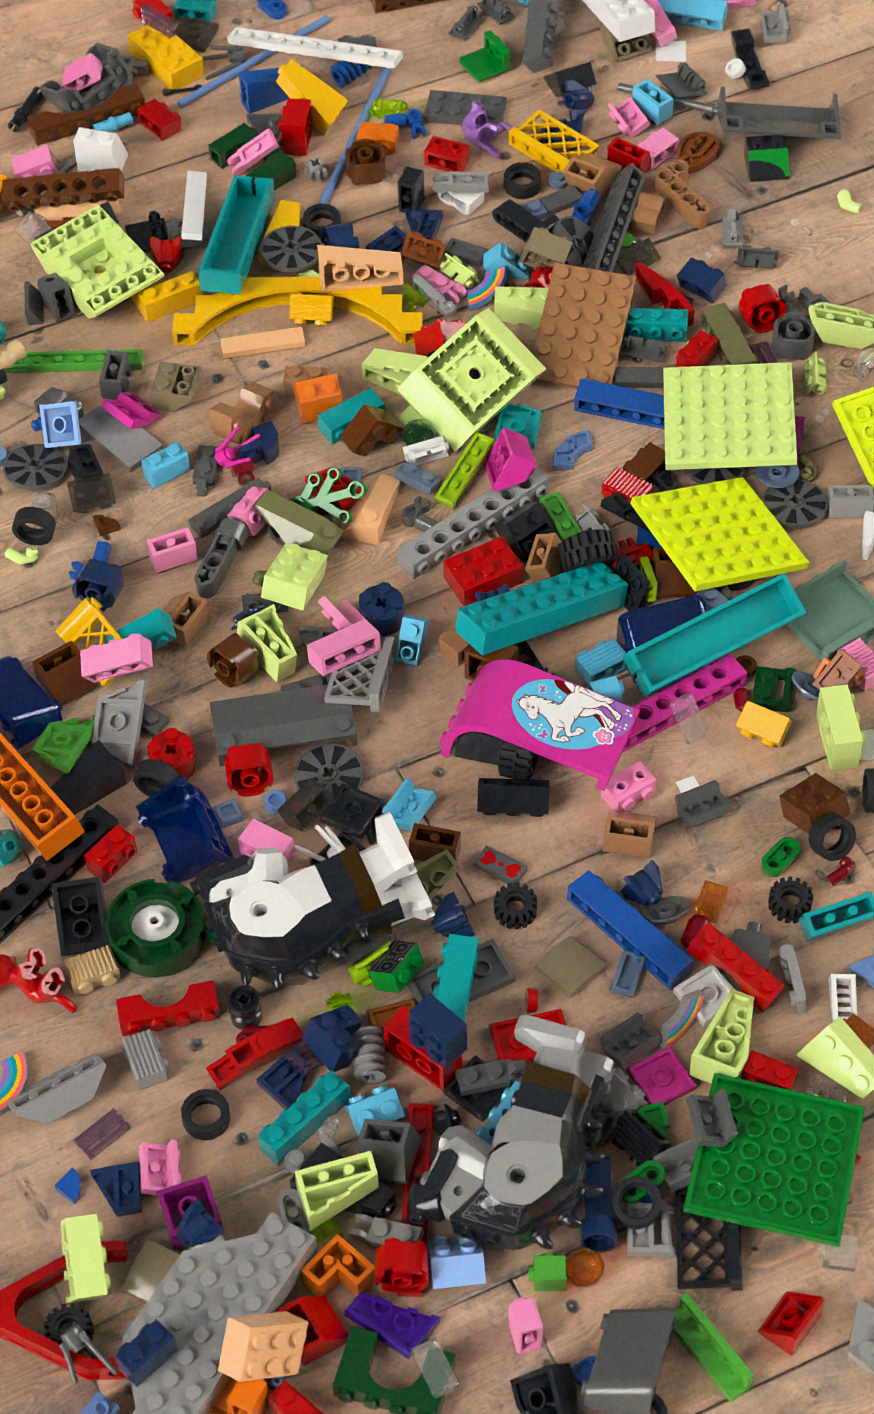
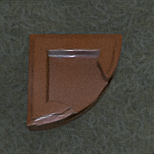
M104 515L93 516L100 536L121 530L120 524L116 519L104 517Z

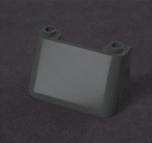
M96 43L87 50L86 55L92 53L104 63L100 81L78 92L77 90L68 91L64 87L61 88L57 82L49 80L42 84L39 90L48 101L63 113L87 110L101 104L119 88L129 86L133 81L132 73L117 48Z
M666 1307L611 1309L609 1314L604 1313L600 1328L604 1332L590 1378H584L581 1394L585 1395L584 1407L609 1414L651 1413V1403L655 1395L659 1374L666 1350L672 1338L676 1310Z

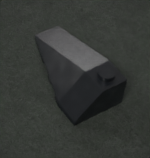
M570 1363L549 1364L510 1380L516 1406L520 1414H578L577 1387Z

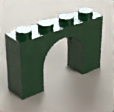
M246 123L241 124L208 144L210 160L221 169H224L229 165L227 162L228 158L235 154L242 146L257 137L259 133ZM276 148L262 158L266 161L264 164L246 174V176L252 177L253 194L256 196V177L273 179L275 191L296 177V163L291 157L284 154L280 148Z
M355 1326L351 1327L333 1382L334 1396H337L338 1399L344 1402H352L353 1400L363 1403L369 1409L376 1410L382 1408L389 1410L391 1414H441L455 1368L454 1353L429 1347L422 1372L415 1383L401 1390L386 1389L378 1385L370 1374L371 1365L379 1344L378 1333Z

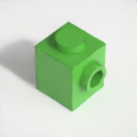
M552 1253L534 1255V1265L528 1266L529 1281H534V1291H566V1255H554Z

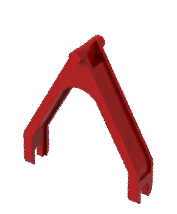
M101 1241V1247L106 1249V1263H118L127 1260V1243L125 1241ZM65 1255L0 1290V1338L69 1371L64 1353L59 1347L60 1344L22 1326L17 1320L18 1310L25 1301L64 1280V1271H67ZM71 1349L69 1350L76 1375L86 1380L126 1378L119 1370L116 1358H107L118 1370V1374L114 1375L99 1358L89 1359L77 1352L74 1353Z

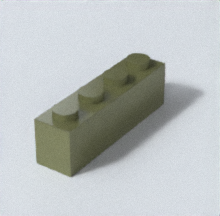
M726 303L702 308L701 325L706 333L718 339L717 355L722 364H758L756 354L752 353L748 339H745L742 335L741 326L735 322L733 311L728 309Z

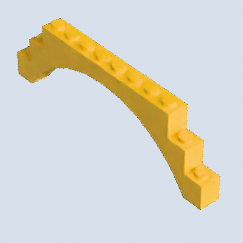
M247 277L241 294L217 292V295H196L195 313H174L172 333L174 346H195L212 330L235 317L257 309L290 304V294L334 296L333 307L345 309L368 318L388 331L401 345H415L413 333L421 330L423 316L422 312H403L402 294H383L382 287L321 292L320 277Z

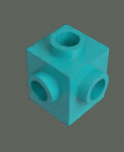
M10 829L0 830V867L14 862L20 856L19 852L24 848L20 842L19 835Z

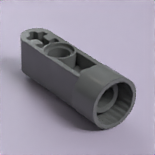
M224 518L221 521L214 535V541L194 577L197 592L202 598H211L217 593L237 553L242 550L250 534L249 529L242 522L233 518Z

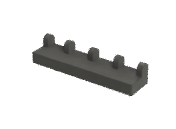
M260 478L253 480L188 519L189 526L203 538L218 529L224 518H229L227 515L232 511L234 505L240 502L246 495L247 490L252 487H263L271 491L269 482H263Z

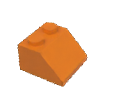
M337 373L292 382L301 424L318 421V414L342 403Z

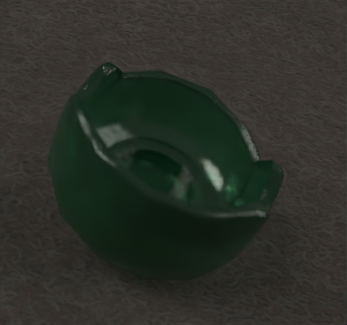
M414 419L408 422L402 434L403 441L407 446L436 437L431 424L423 419Z

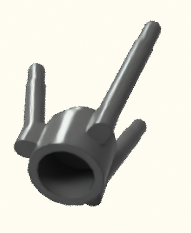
M212 45L210 49L227 50V53L202 57L203 60L228 58V62L233 63L206 76V80L227 72L245 62L243 47L238 45Z
M79 1324L72 1326L60 1335L63 1342L59 1347L64 1353L74 1384L78 1383V1378L69 1352L70 1349L76 1353L84 1348L92 1359L99 1358L114 1375L118 1374V1370L89 1339Z

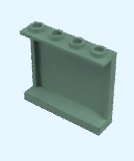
M845 560L839 564L832 565L826 572L814 576L811 581L794 589L807 613L785 627L820 662H822L823 658L832 660L837 654L838 649L857 638H861L864 644L874 638V598L846 572L847 561Z

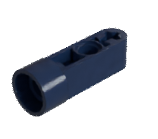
M605 1157L600 1163L592 1164L591 1168H588L587 1179L590 1180V1184L603 1188L600 1195L585 1199V1217L581 1220V1246L591 1252H607L617 1246V1221L612 1217L610 1157Z

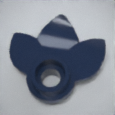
M259 605L237 614L232 620L236 624L231 630L237 629L239 621L265 609L266 606Z

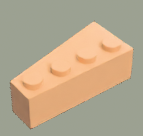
M317 245L321 292L403 285V267L400 252Z

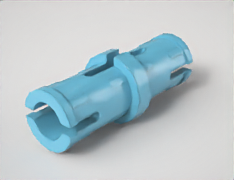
M130 112L114 118L113 116L108 117V120L93 124V129L116 132L119 128L134 124Z

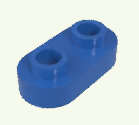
M257 0L258 8L272 19L280 20L287 16V5L281 0Z

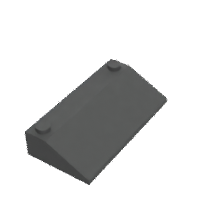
M721 86L717 108L718 119L723 132L841 139L837 94H833L829 108L726 102L725 87Z
M328 684L210 702L219 765L224 766L223 758L227 755L228 748L234 745L262 743L265 749L351 737L352 745L357 746V731L352 705L325 703L324 697ZM340 690L332 695H341L343 692Z

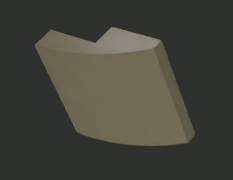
M572 936L567 937L556 945L535 965V969L570 998L584 990L588 981L604 972L606 967L604 962Z
M147 1239L129 1271L122 1291L147 1303L180 1254Z

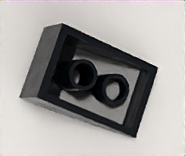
M99 876L52 883L61 956L85 953L109 945L106 932L107 916L102 878Z

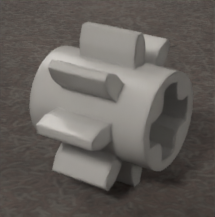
M313 157L309 162H305L304 174L310 177V181L320 182L324 177H328V163H323L322 158Z

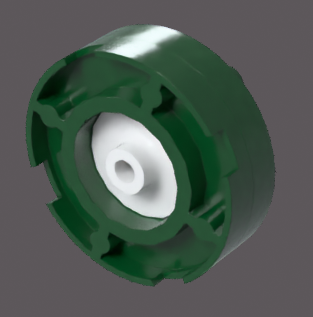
M155 879L137 882L121 891L109 907L106 923L109 945L116 961L134 974L145 977L172 975L189 966L203 948L206 931L202 906L194 893L178 882L170 880V883L155 882Z

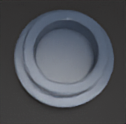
M553 172L548 176V183L554 190H561L567 184L562 172Z

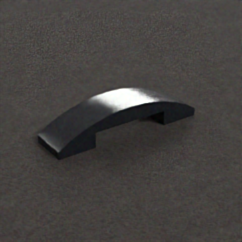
M750 28L731 31L736 59L742 60L746 67L742 77L748 88L752 90L769 87L770 83L766 72L761 69L754 49L755 42Z

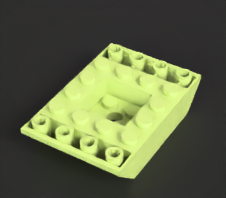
M99 204L30 243L45 272L48 275L57 273L68 283L72 301L88 319L100 315L165 277L164 273ZM98 271H105L102 274L96 273Z
M487 308L472 318L416 368L397 391L439 436L443 435L444 441L456 452L476 432L481 430L545 372L546 368L503 322ZM473 369L478 370L480 378L472 379L469 371Z

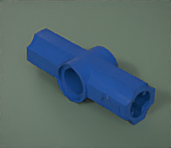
M590 189L584 192L580 202L574 205L571 217L580 219L588 226L591 225V218L601 201V195L597 193V190Z

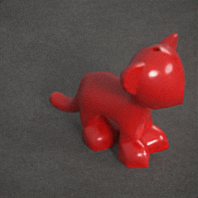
M30 948L27 953V962L17 965L15 956L0 955V989L14 984L33 1003L56 1002L65 1007L70 1013L76 1012V1004L65 995L58 993L61 984L64 983L62 971L56 967L46 971L43 975L38 972L46 964V956L42 949Z

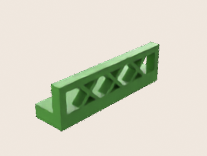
M687 1292L681 1295L679 1306L673 1309L676 1310L673 1332L731 1403L752 1388L754 1374Z

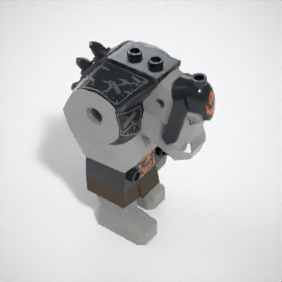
M525 1014L519 1016L514 1030L515 1038L537 1052L534 1062H526L518 1092L515 1091L512 1096V1108L497 1123L492 1145L463 1125L449 1127L440 1136L439 1151L430 1170L425 1171L423 1175H416L414 1177L408 1196V1208L411 1211L409 1220L423 1225L425 1219L442 1222L446 1219L451 1223L455 1234H459L467 1239L485 1242L490 1246L520 1250L536 1243L538 1246L549 1250L554 1246L549 1237L550 1233L563 1225L569 1228L581 1227L582 1221L575 1216V1211L579 1208L581 1201H585L586 1198L596 1197L603 1191L601 1186L590 1184L587 1174L588 1168H591L592 1164L600 1163L605 1158V1155L592 1152L591 1148H587L586 1136L588 1132L600 1130L602 1127L601 1123L595 1120V1115L606 1089L605 1083L611 1081L615 1068H612L614 1061L607 1056L584 1050L587 1043L584 1040L586 1033L580 1029Z

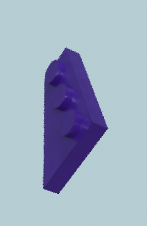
M364 1292L359 1293L345 1309L344 1314L363 1329L377 1332L379 1340L408 1360L438 1326L441 1317L433 1314L430 1317L417 1313L418 1310L411 1307L405 1309L395 1306L389 1300Z

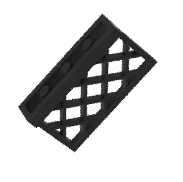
M688 1189L676 1190L678 1290L731 1287L732 1291L743 1290L740 1225L722 1221L723 1227L715 1234L707 1227L714 1218L707 1217L701 1222L692 1213L683 1212L682 1198H686ZM689 1218L699 1225L690 1235L682 1229V1225ZM702 1230H705L712 1236L704 1246L694 1239ZM716 1241L724 1247V1251L717 1258L708 1251ZM690 1242L699 1249L691 1259L683 1254V1249ZM703 1254L713 1261L704 1271L695 1264ZM718 1265L725 1271V1279L714 1280L708 1274ZM690 1267L700 1274L694 1281L683 1280V1274Z

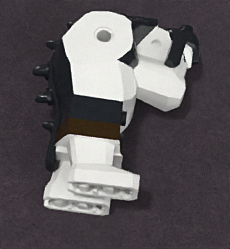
M390 811L375 818L377 844L361 852L358 851L354 843L343 851L313 866L289 873L287 860L281 851L277 848H261L250 857L243 854L229 862L226 860L215 861L198 872L196 880L190 882V886L194 895L200 894L205 902L203 905L209 916V919L205 921L211 934L215 932L217 938L213 940L219 953L224 951L231 967L241 973V980L244 985L250 984L253 977L267 983H272L276 988H281L283 985H304L310 979H319V972L334 958L337 960L346 959L343 949L350 942L392 934L393 925L413 917L426 920L435 916L431 908L432 904L416 873L417 869L413 864V858Z

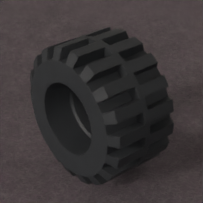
M608 530L584 531L567 537L558 544L564 572L596 562H603L609 567L618 559L612 532Z
M502 740L498 760L500 776L530 780L534 774L539 755Z

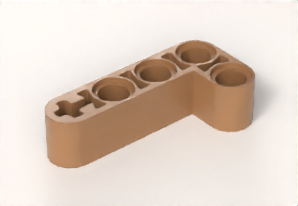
M675 160L656 170L654 183L656 193L665 197V201L693 227L698 229L706 228L709 225L710 205L687 185L688 163L684 160Z

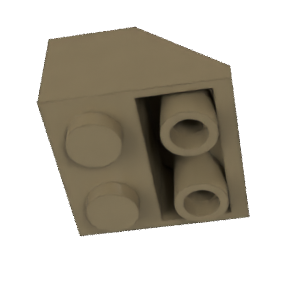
M605 25L600 26L605 46L616 62L652 51L648 34L620 42Z
M160 362L150 391L152 407L160 411L174 412L192 401L200 376L201 366Z

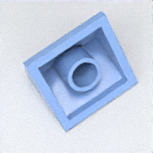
M76 401L39 405L45 448L82 444Z

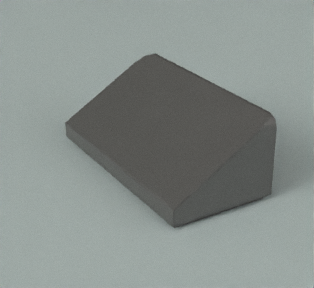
M25 281L24 294L27 324H43V302L40 291L29 281Z

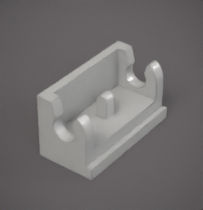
M872 485L828 486L829 518H863L866 511L873 512L874 493Z

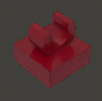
M253 461L232 466L230 469L232 477L238 476L237 482L240 486L243 485V476H248L250 482L255 479L251 473L255 470Z

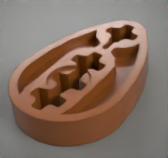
M707 132L690 133L680 143L677 149L676 160H684L689 163L688 175L706 168L718 157L719 141L715 136Z

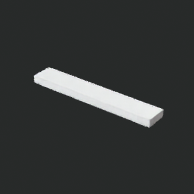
M187 171L181 239L202 240L207 172Z

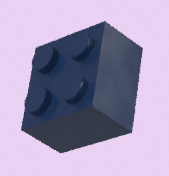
M431 993L408 1012L410 1041L417 1048L424 1049L434 1063H440L447 1068L467 1050V1024Z

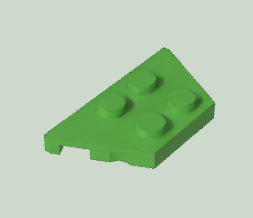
M95 714L92 715V720L79 722V718L50 722L32 748L33 757L64 773H69L93 735Z

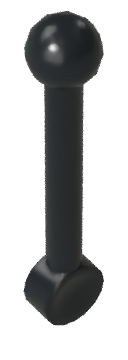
M197 84L194 87L172 90L165 88L162 94L168 96L171 93L196 91L202 85Z

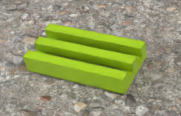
M640 557L639 569L650 581L645 592L648 602L656 601L658 583L649 558Z

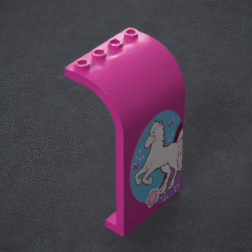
M495 660L484 665L478 672L473 684H468L464 694L466 697L461 699L457 706V715H452L448 724L449 730L448 732L444 731L439 744L442 745L440 755L449 758L453 744L456 745L458 736L463 733H486L598 779L596 788L605 791L635 726L640 710L528 664L514 660Z

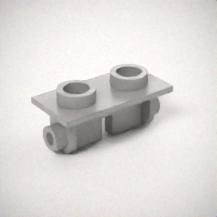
M732 207L728 210L727 216H722V246L743 247V217L739 216V211Z
M585 504L583 507L586 511L580 512L575 516L578 525L583 531H589L591 528L592 530L611 531L605 523L600 525L598 522L601 519L593 508L589 511Z

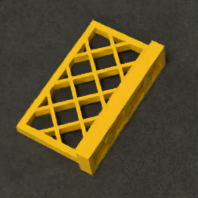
M540 109L518 128L512 127L509 130L510 146L553 172H563L570 162L567 158L588 153L594 155L599 150L597 143ZM541 118L546 123L535 124V121ZM549 127H558L561 132L550 133ZM537 129H547V133L536 134ZM533 130L534 134L527 135L524 131ZM550 137H562V142L551 143ZM564 137L576 138V141L565 142ZM548 138V143L542 144L537 140ZM581 146H588L591 148L588 151H580ZM577 147V151L566 152V148ZM563 148L564 152L557 153L552 149Z

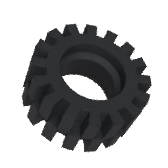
M788 876V881H785L783 877L780 878V883L778 881L774 882V885L771 886L768 900V908L772 910L771 914L773 917L777 915V920L781 921L782 918H785V923L789 924V920H792L794 924L797 923L798 918L803 914L811 911L813 893L811 887L807 888V882L804 881L801 884L800 878L792 881L791 876ZM785 895H793L800 902L797 905H788L781 898Z
M511 882L508 883V888L504 885L500 887V891L497 890L494 897L496 920L500 919L502 926L507 923V928L511 929L512 925H515V929H519L521 924L523 928L527 927V922L531 924L533 918H536L537 896L534 894V890L532 888L528 890V885L526 884L520 887L519 882H516V886H512ZM511 901H520L524 903L525 907L519 911H512L506 907V904Z
M66 1303L61 1304V1310H58L56 1306L53 1309L54 1314L49 1313L47 1315L48 1321L44 1322L46 1338L61 1344L63 1340L59 1334L60 1327L66 1322H75L79 1324L89 1339L93 1341L94 1327L89 1312L87 1310L84 1311L81 1305L76 1308L75 1303H70V1307L67 1308Z

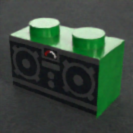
M393 940L388 946L389 949L376 960L368 972L375 990L400 993L422 966L424 960L417 943Z

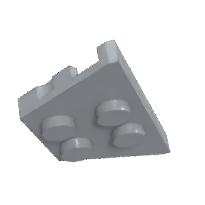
M144 679L138 680L137 684L128 688L122 687L112 694H106L98 698L92 735L93 744L100 740L112 756L133 768L136 766L147 681Z
M860 1298L857 1303L847 1356L874 1376V1308Z

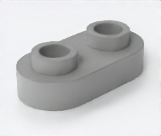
M295 1189L284 1190L278 1197V1208L281 1218L295 1226H300L302 1230L309 1233L310 1230L299 1192ZM289 1203L295 1204L292 1208L287 1207Z

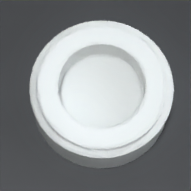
M732 59L725 67L727 75L732 79L741 77L746 69L740 59Z

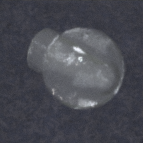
M874 348L864 350L858 357L857 365L852 368L853 374L860 381H864L868 377H874Z

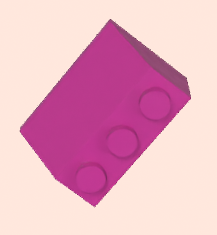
M503 427L484 463L492 489L496 492L525 482L528 476L534 473L536 468V462L527 437Z

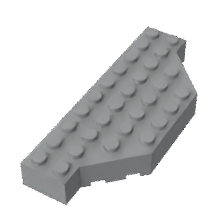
M270 1213L256 1234L183 1251L122 1337L123 1344L126 1342L130 1343L138 1336V1332L144 1325L151 1324L157 1319L175 1336L178 1348L175 1354L138 1387L131 1382L136 1406L132 1414H208L232 1378L218 1371L228 1317L277 1312V1309L280 1308L300 1278L301 1269L317 1253L316 1237Z

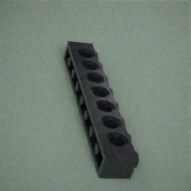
M97 804L92 810H88L79 821L85 831L83 834L48 861L42 855L36 857L32 865L25 871L20 872L8 887H4L0 891V943L53 895L52 883L70 880L86 865L84 855L117 824L119 825V821L115 816Z

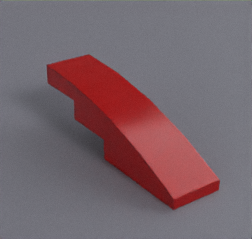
M640 262L636 263V280L651 303L661 302L665 309L688 310V326L693 325L695 309L688 300L657 272Z

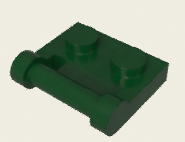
M756 666L752 703L772 711L791 712L794 704L792 701L794 684L792 675L797 670L794 668L776 669ZM778 680L785 681L782 700H775Z

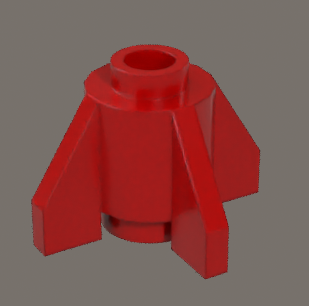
M155 237L150 238L153 259L157 267L163 272H171L176 269L184 258V249L181 248V237H177L172 241H161Z

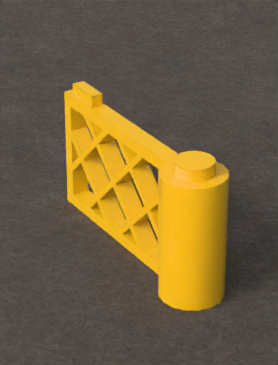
M86 597L55 630L66 643L72 640L78 649L77 644L83 638H87L86 648L79 649L80 651L89 649L92 645L93 637H100L99 645L106 644V636H114V639L119 640L123 639L104 617L100 609L102 605L93 597L91 599ZM101 621V632H94V626ZM116 677L99 682L107 688Z

